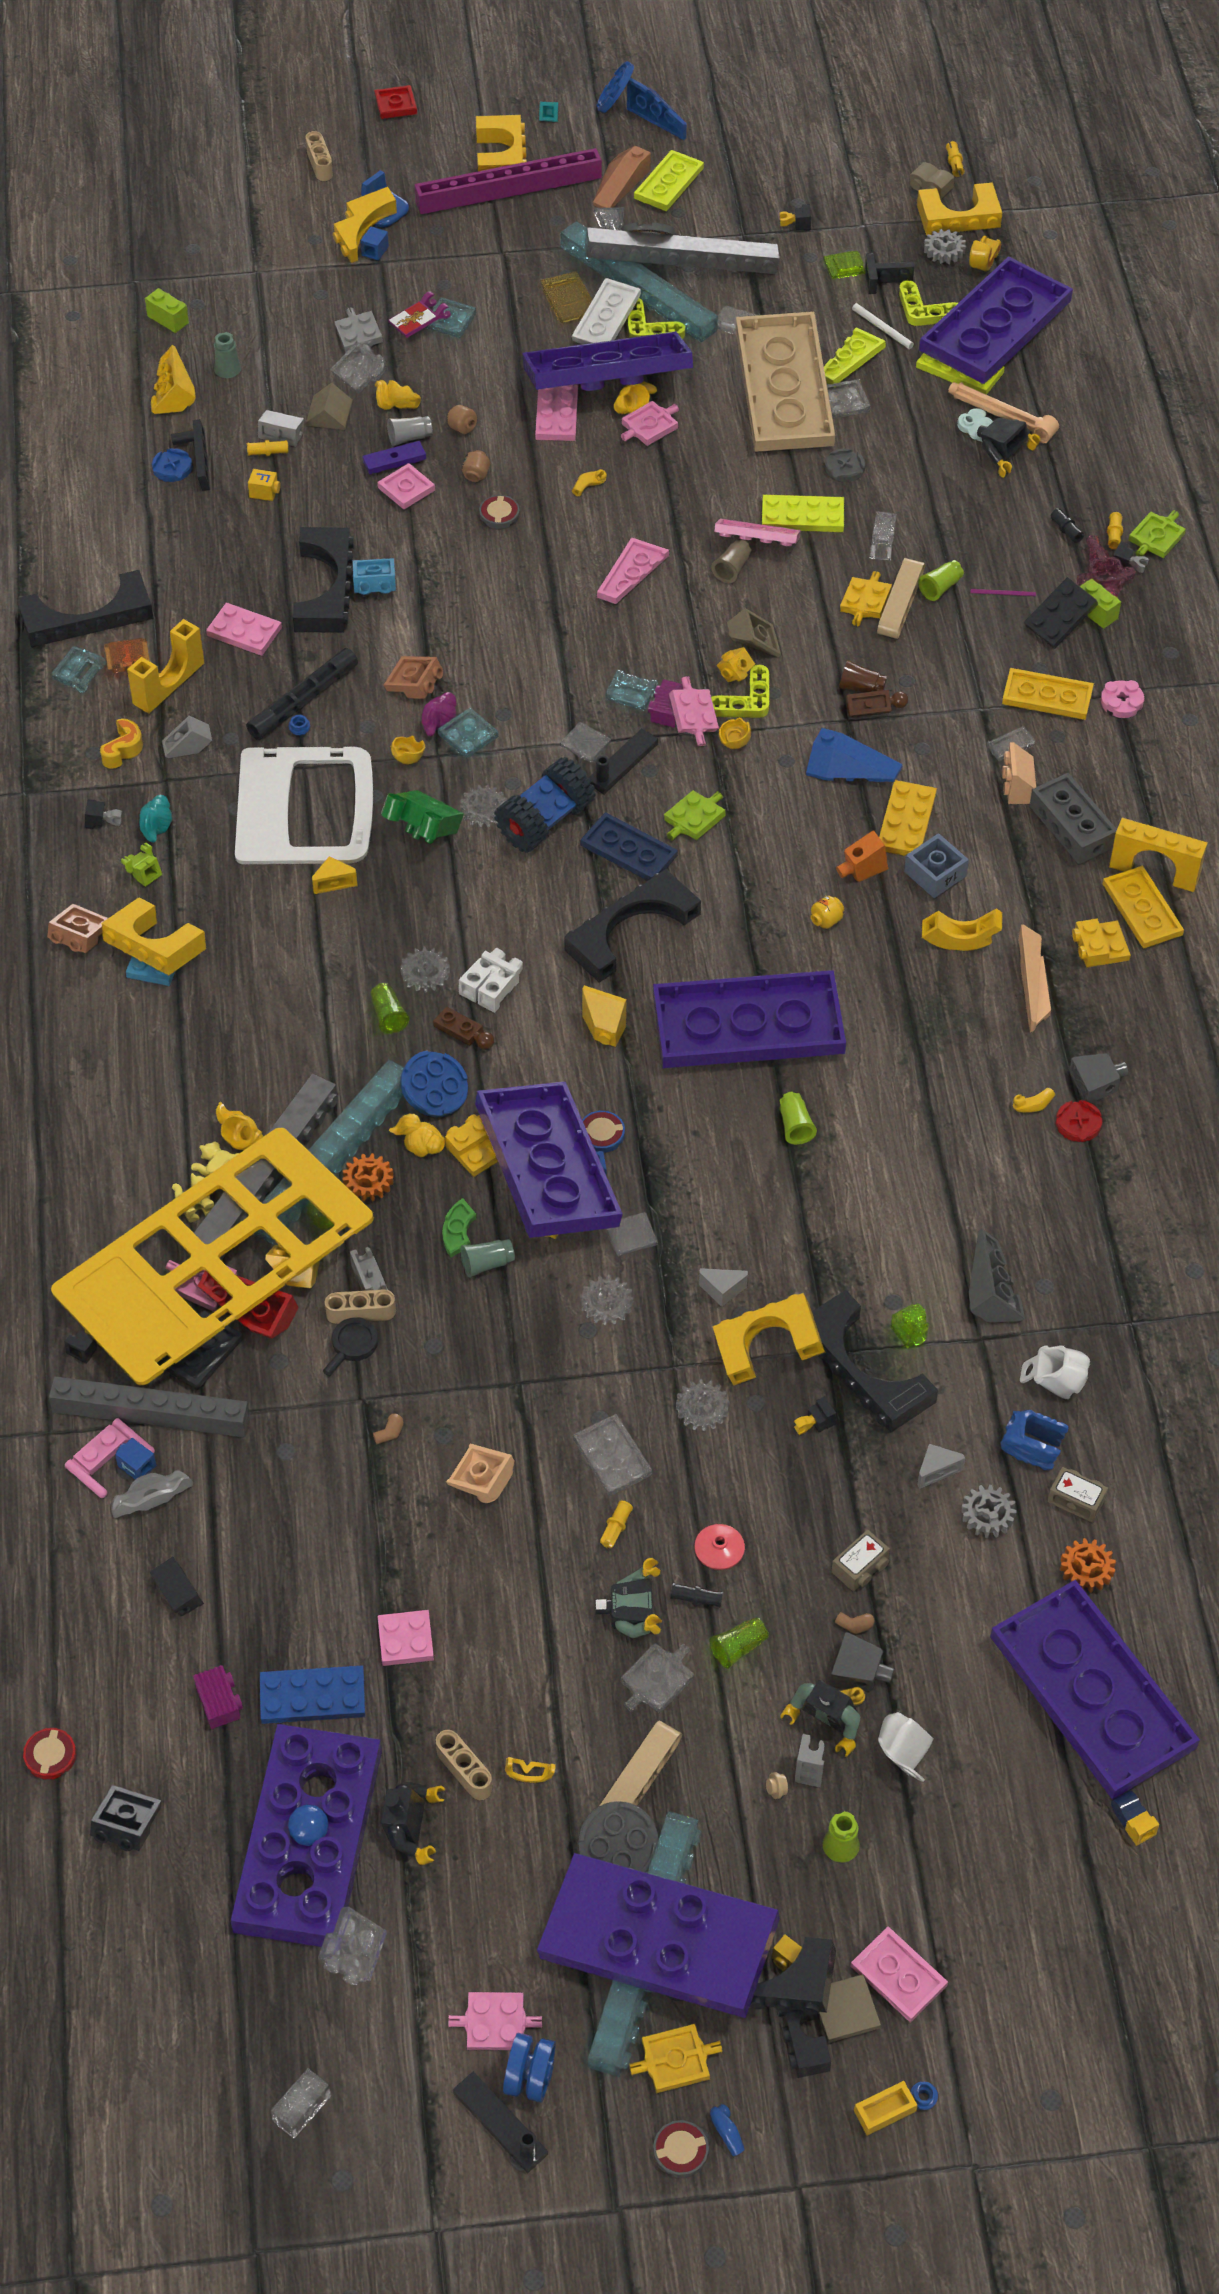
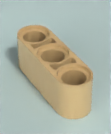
M317 131L309 132L306 135L307 154L316 178L320 181L330 180L333 176L332 161L323 136Z
M389 1290L331 1293L325 1298L326 1317L329 1322L339 1324L345 1319L356 1317L364 1318L369 1322L390 1320L396 1313L395 1297Z
M452 1730L441 1731L436 1737V1749L439 1759L474 1799L484 1800L488 1798L492 1792V1778L488 1769L457 1733ZM447 1743L454 1745L450 1749H445L442 1747L444 1744ZM462 1762H467L470 1764L468 1767L465 1768L458 1766ZM478 1781H484L486 1783L484 1786L481 1787L474 1785Z

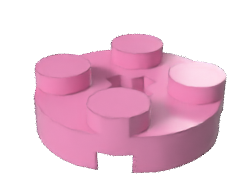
M1132 680L1107 682L1101 695L1103 709L1106 712L1108 709L1110 712H1113V716L1118 718L1133 717L1137 714L1138 710L1142 709L1144 703V694L1139 688V684Z

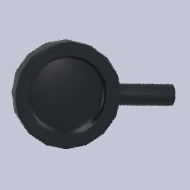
M361 1317L348 1318L341 1321L335 1327L332 1334V1343L337 1354L323 1369V1373L330 1377L344 1359L360 1361L371 1356L378 1346V1332L375 1326Z

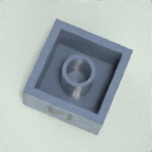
M938 833L906 855L904 872L933 898H936L967 876L969 859Z

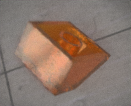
M146 637L104 643L108 670L112 669L113 673L124 672L125 667H130L140 657L150 662Z

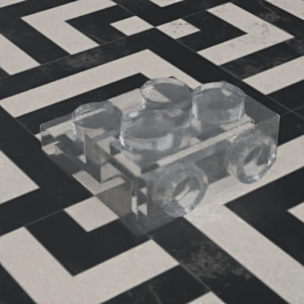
M356 341L330 370L344 383L360 393L370 381L376 383L388 368L386 366L387 361L380 354L376 356L368 345L365 344L363 346Z
M343 1907L341 1908L334 1932L326 1933L318 1959L324 1962L323 1968L333 1973H342L344 1975L343 1980L346 1983L358 1985L361 1982H369L372 1979L387 1931L352 1908Z

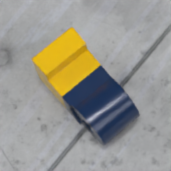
M1128 1791L1111 1801L1114 1813L1136 1846L1156 1835L1159 1823L1154 1816L1151 1817L1133 1791Z

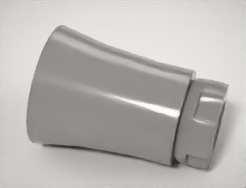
M429 416L401 419L389 418L387 421L388 435L393 447L405 442L423 439L431 436L433 433Z

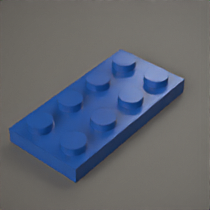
M363 1666L260 1672L261 1724L365 1717Z

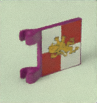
M427 292L419 302L390 318L388 321L402 335L408 338L438 319L449 318L451 312L448 310L444 312L448 308V305L445 303L439 305L437 310L433 312L429 307L435 306L437 301L435 299L429 301L434 294Z

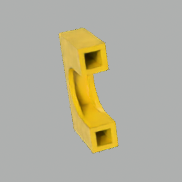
M521 115L476 116L477 143H502L510 147L502 152L477 153L478 171L527 162L525 135H522L525 134V123H521Z
M993 183L974 184L972 200L975 207L968 211H953L945 207L940 200L937 188L918 190L917 207L926 235H932L933 231L939 233L940 229L943 232L949 229L952 233L955 231L1000 228L1002 210Z
M185 619L170 631L172 652L166 667L161 673L158 672V666L143 657H140L127 669L133 705L148 714L204 664L200 628Z
M1122 818L1115 834L1109 867L1125 872L1133 868L1137 853L1146 850L1157 851L1169 857L1176 867L1173 886L1194 892L1201 874L1208 842Z
M140 897L101 923L103 941L167 975L172 974L206 949L205 932L189 923L164 938L148 939L141 937V934L157 924L155 905Z
M804 1293L791 1295L780 1302L769 1303L764 1308L745 1312L742 1316L731 1320H723L718 1325L712 1326L727 1375L733 1386L756 1378L749 1355V1347L753 1338L766 1328L781 1327L791 1332L796 1350L802 1360L825 1352L810 1305Z

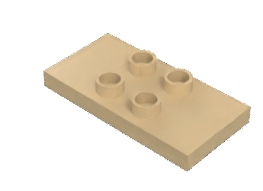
M814 312L736 317L735 329L755 452L834 446L835 430Z

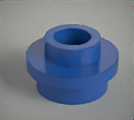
M296 715L289 722V730L295 735L306 734L310 730V722L305 716Z
M918 2082L912 2087L911 2094L917 2103L918 2109L929 2110L935 2106L938 2092L931 2083ZM925 2093L929 2099L921 2100L919 2094Z

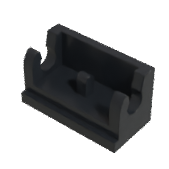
M171 1557L150 1571L151 1576L175 1613L179 1612L181 1616H184L204 1604L174 1557Z

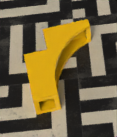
M388 187L347 202V211L345 212L347 219L334 223V232L332 233L336 244H340L344 257H348L351 263L358 261L360 240L368 229L383 218L397 213L396 199Z

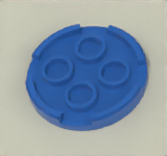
M624 62L615 71L614 74L616 76H613L608 85L603 89L597 102V109L601 113H605L611 108L626 87L634 70V65L630 62Z
M420 1052L414 1055L402 1070L400 1083L403 1095L415 1110L431 1117L451 1115L463 1105L468 1096V1078L465 1070L456 1059L446 1053Z

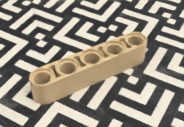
M904 558L880 618L877 634L896 639L899 638L919 587V577L924 573V562Z
M659 1720L651 1729L600 1806L614 1801L628 1802L637 1806L677 1748L682 1738V1733Z

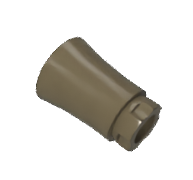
M742 539L736 540L712 563V572L718 580L725 583H733L737 579L741 568L751 554L749 543Z

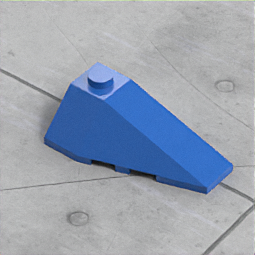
M630 78L627 83V110L685 140L687 123L655 90Z
M822 728L813 743L806 775L826 781H834V778H846L847 781H854V778H866L870 782H895L903 764L843 733Z

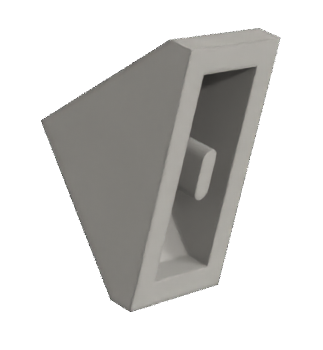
M700 1268L699 1286L720 1306H724L747 1288L748 1271Z
M929 1444L919 1472L917 1483L919 1489L963 1471L964 1455Z

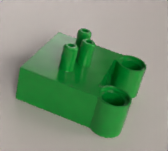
M418 790L397 794L388 793L381 815L388 820L400 821L402 819L408 822L405 828L407 833L412 834L414 839H420L422 836L425 838V842L432 844L437 837L456 834L464 813Z

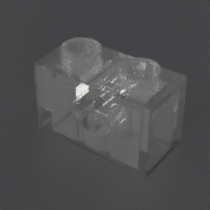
M876 511L870 558L891 560L897 514Z
M307 2068L272 2108L273 2122L292 2138H295L331 2097L329 2085Z

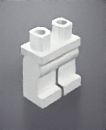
M495 948L491 953L484 951L482 957L459 979V994L475 1003L478 1001L480 1006L495 1013L499 1009L503 998L519 983V974L523 969V962L517 958H512L509 963L504 961L505 953L498 948Z

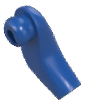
M720 2104L718 2107L714 2106L710 2110V2116L716 2130L732 2156L742 2153L745 2148L736 2125L728 2118L731 2115L729 2108L724 2104Z

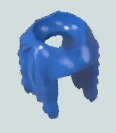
M1032 1410L1013 1411V1415L1006 1426V1434L1000 1442L1001 1449L1017 1460L1039 1466L1043 1470H1052L1054 1467L1053 1463L1061 1450L1030 1438L1025 1433L1031 1434L1052 1445L1060 1446L1061 1439H1064L1065 1433L1068 1432L1069 1428L1063 1422H1057L1055 1419H1051L1041 1413H1035Z

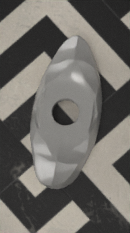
M175 1470L167 1476L157 1473L143 1475L132 1482L126 1493L114 1497L112 1515L114 1518H118L138 1510L147 1511L168 1502L175 1494L192 1487L193 1481L188 1475L179 1470Z

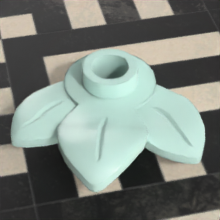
M971 409L968 414L965 413L959 416L958 428L962 432L968 433L974 440L982 442V438L977 436V430L981 425L988 427L993 420L985 417L986 411L983 409Z

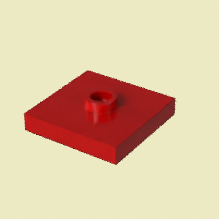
M411 85L374 90L381 119L417 114V106Z

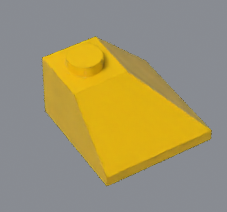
M584 985L582 988V1016L594 1040L616 1047L626 1028V999Z

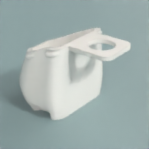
M1043 1346L1039 1349L1038 1355L1023 1363L1020 1382L1025 1383L1034 1378L1037 1384H1040L1050 1392L1061 1398L1069 1399L1073 1393L1078 1394L1088 1379L1090 1359L1084 1353L1065 1348L1064 1346ZM1033 1364L1031 1373L1026 1376L1027 1368Z
M899 1712L887 1715L882 1723L878 1738L880 1746L886 1756L908 1776L911 1775L924 1782L925 1779L914 1768L930 1748L933 1738L911 1718H907Z

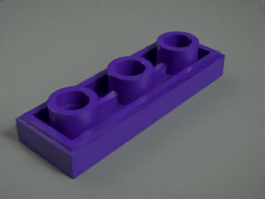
M420 441L367 454L362 456L368 473L373 474L391 468H398L408 463L425 460L426 453Z

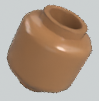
M464 405L454 406L447 416L449 427L462 434L470 433L477 423L476 413Z
M480 450L467 453L462 465V472L465 478L472 482L485 479L491 464L490 459Z

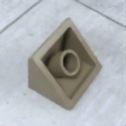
M330 383L313 396L306 426L345 430L353 399L333 383Z

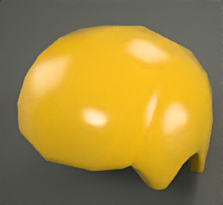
M740 717L736 720L732 719L724 722L719 729L721 743L730 749H739L747 745L751 738L749 722H745Z
M401 736L393 740L390 748L396 760L402 764L409 765L420 760L425 751V743L423 740L417 742L414 736L407 738Z

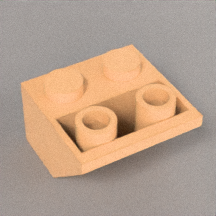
M1010 742L1008 751L1004 752V764L1006 766H1002V778L1006 779L1003 787L1004 795L1008 796V804H1030L1032 789L1036 788L1034 759L1032 755L1020 746Z

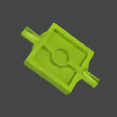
M1173 510L1168 517L1150 512L1129 535L1128 540L1140 546L1135 552L1136 556H1144L1149 551L1164 558L1185 535L1186 531L1185 528L1174 522L1179 517L1177 511Z
M692 790L664 814V821L674 827L666 834L668 839L673 841L679 834H685L698 840L726 816L725 809L716 804L723 799L722 794L717 791L710 798H706Z

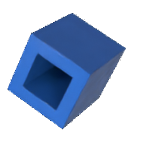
M370 227L360 240L361 255L379 261L389 247L388 231Z
M134 1438L120 1445L115 1454L118 1467L135 1480L150 1473L157 1466L154 1453Z

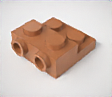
M402 656L384 683L386 691L404 692L407 698L425 699L428 693L433 692L436 680L442 678L443 669L437 657Z
M72 904L49 922L47 937L55 944L60 943L69 946L72 951L87 953L98 944V936L102 934L101 923L108 918Z

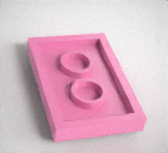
M225 603L207 628L206 633L208 637L262 656L282 629V623Z
M889 1927L873 1940L851 1962L850 1966L859 1975L863 1974L866 1982L910 2023L948 1985V1981Z

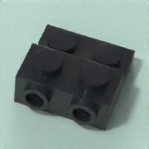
M112 1785L91 1819L90 1836H93L97 1842L102 1844L107 1843V1841L118 1844L124 1851H131L132 1849L140 1851L150 1834V1826L161 1809V1800Z

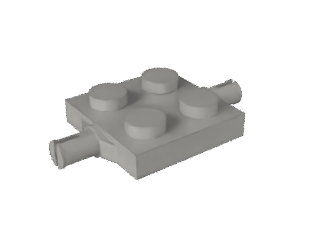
M350 307V310L349 308L346 310L348 318L334 321L345 353L362 350L363 356L368 358L367 354L369 357L372 355L369 347L383 342L382 335L372 311L356 315L354 308Z

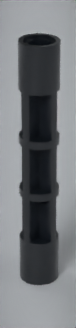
M344 648L320 668L247 722L246 727L250 735L256 740H261L283 721L357 666L358 659L349 648Z

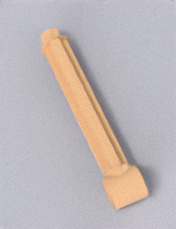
M953 382L949 387L948 393L954 395V399H960L1003 419H1017L1026 422L1027 428L1032 431V434L1040 436V443H1047L1059 429L1058 421L1050 415L1038 418L967 387L962 382L959 384Z

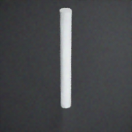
M859 304L853 305V311L908 349L913 347L914 343Z

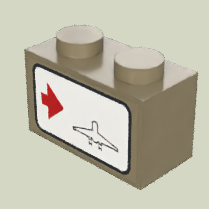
M1062 1467L1050 1489L1047 1502L1093 1523L1106 1499L1108 1487H1105L1097 1480H1090L1080 1475L1075 1470Z
M866 1530L833 1560L831 1573L854 1592L859 1586H866L877 1570L880 1572L888 1565L890 1548L873 1533Z

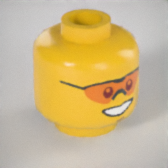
M825 896L812 905L811 920L816 926L829 929L843 918L844 906L838 898Z

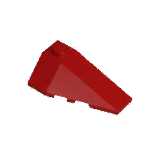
M207 1271L204 1272L197 1285L198 1288L221 1307L232 1300L233 1297ZM237 1276L246 1286H251L254 1283H256L254 1281ZM278 1290L237 1320L252 1332L274 1338L289 1328L299 1307L293 1295Z

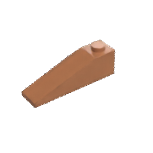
M633 146L619 153L609 163L593 205L609 212L650 171L651 152Z

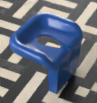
M378 171L362 183L361 197L387 187L383 171ZM391 192L396 199L397 213L383 218L374 225L382 228L391 226L408 213V203Z

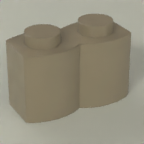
M923 162L910 174V186L917 191L937 188L940 199H942L954 187V176L948 171L938 170L934 165Z

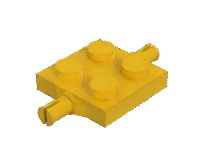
M873 571L870 580L852 577L840 605V612L854 615L852 620L854 626L856 624L860 626L863 618L873 617L880 619L892 590V584L878 582L881 576L879 572Z
M695 2024L642 2037L645 2060L629 2064L632 2076L648 2071L653 2080L656 2093L710 2080L706 2064L707 2056L723 2052L721 2042L719 2040L704 2045L698 2036Z

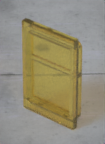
M577 271L540 280L543 292L560 322L564 323L584 316L592 302V298Z

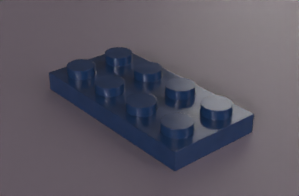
M606 812L580 840V845L647 881L655 874L667 869L678 856L677 849Z

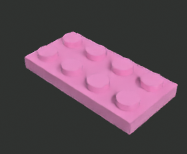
M578 384L538 390L536 440L576 441Z
M719 519L715 523L714 531L719 532V536L731 537L734 534L740 535L739 538L743 540H752L754 537L760 538V542L772 543L773 540L780 541V545L784 546L796 544L801 534V530L727 519Z

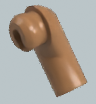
M391 1414L388 1417L385 1429L373 1433L376 1445L396 1439L399 1436L403 1427V1418L400 1415Z
M840 1612L835 1620L837 1625L852 1634H859L870 1630L875 1622L874 1617L869 1613L850 1618Z

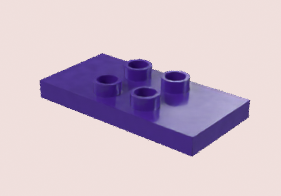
M1008 256L920 338L919 351L985 384L1071 302L1073 289Z
M677 332L522 353L524 370L536 390L581 384V389L598 390L605 387L604 380L620 378V383L623 385H635L644 381L643 375L693 368L692 351Z
M834 970L653 984V1000L663 1068L845 1054L846 1039Z
M566 1082L477 1091L476 1108L529 1238L620 1227L622 1211Z
M1076 1579L992 1628L990 1638L1112 1800L1197 1749L1200 1739Z
M574 1853L537 1952L542 1960L746 2018L780 1921L778 1910Z

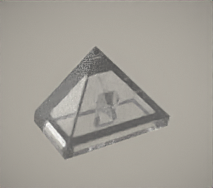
M624 207L594 208L593 212L601 229L620 230L623 226Z

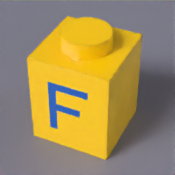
M253 469L248 481L249 498L273 501L275 494H278L280 491V481L277 480V472Z

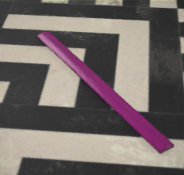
M970 590V593L1036 596V592Z

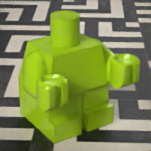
M144 843L145 846L141 845V850L145 853L140 852L135 856L131 854L128 857L125 856V859H121V863L125 866L126 871L132 874L145 887L162 875L158 860L153 856L152 846L148 843Z

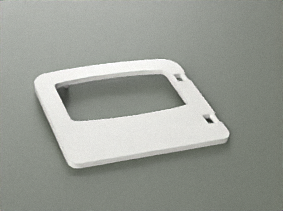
M277 747V749L246 748L242 751L235 842V859L238 863L323 864L330 856L340 862L350 864L364 859L368 853L373 815L371 756L366 750L359 747ZM343 753V757H331V754ZM264 754H277L276 757H264ZM342 763L353 765L355 774V815L350 844L339 847L291 846L288 835V805L294 766L297 764Z

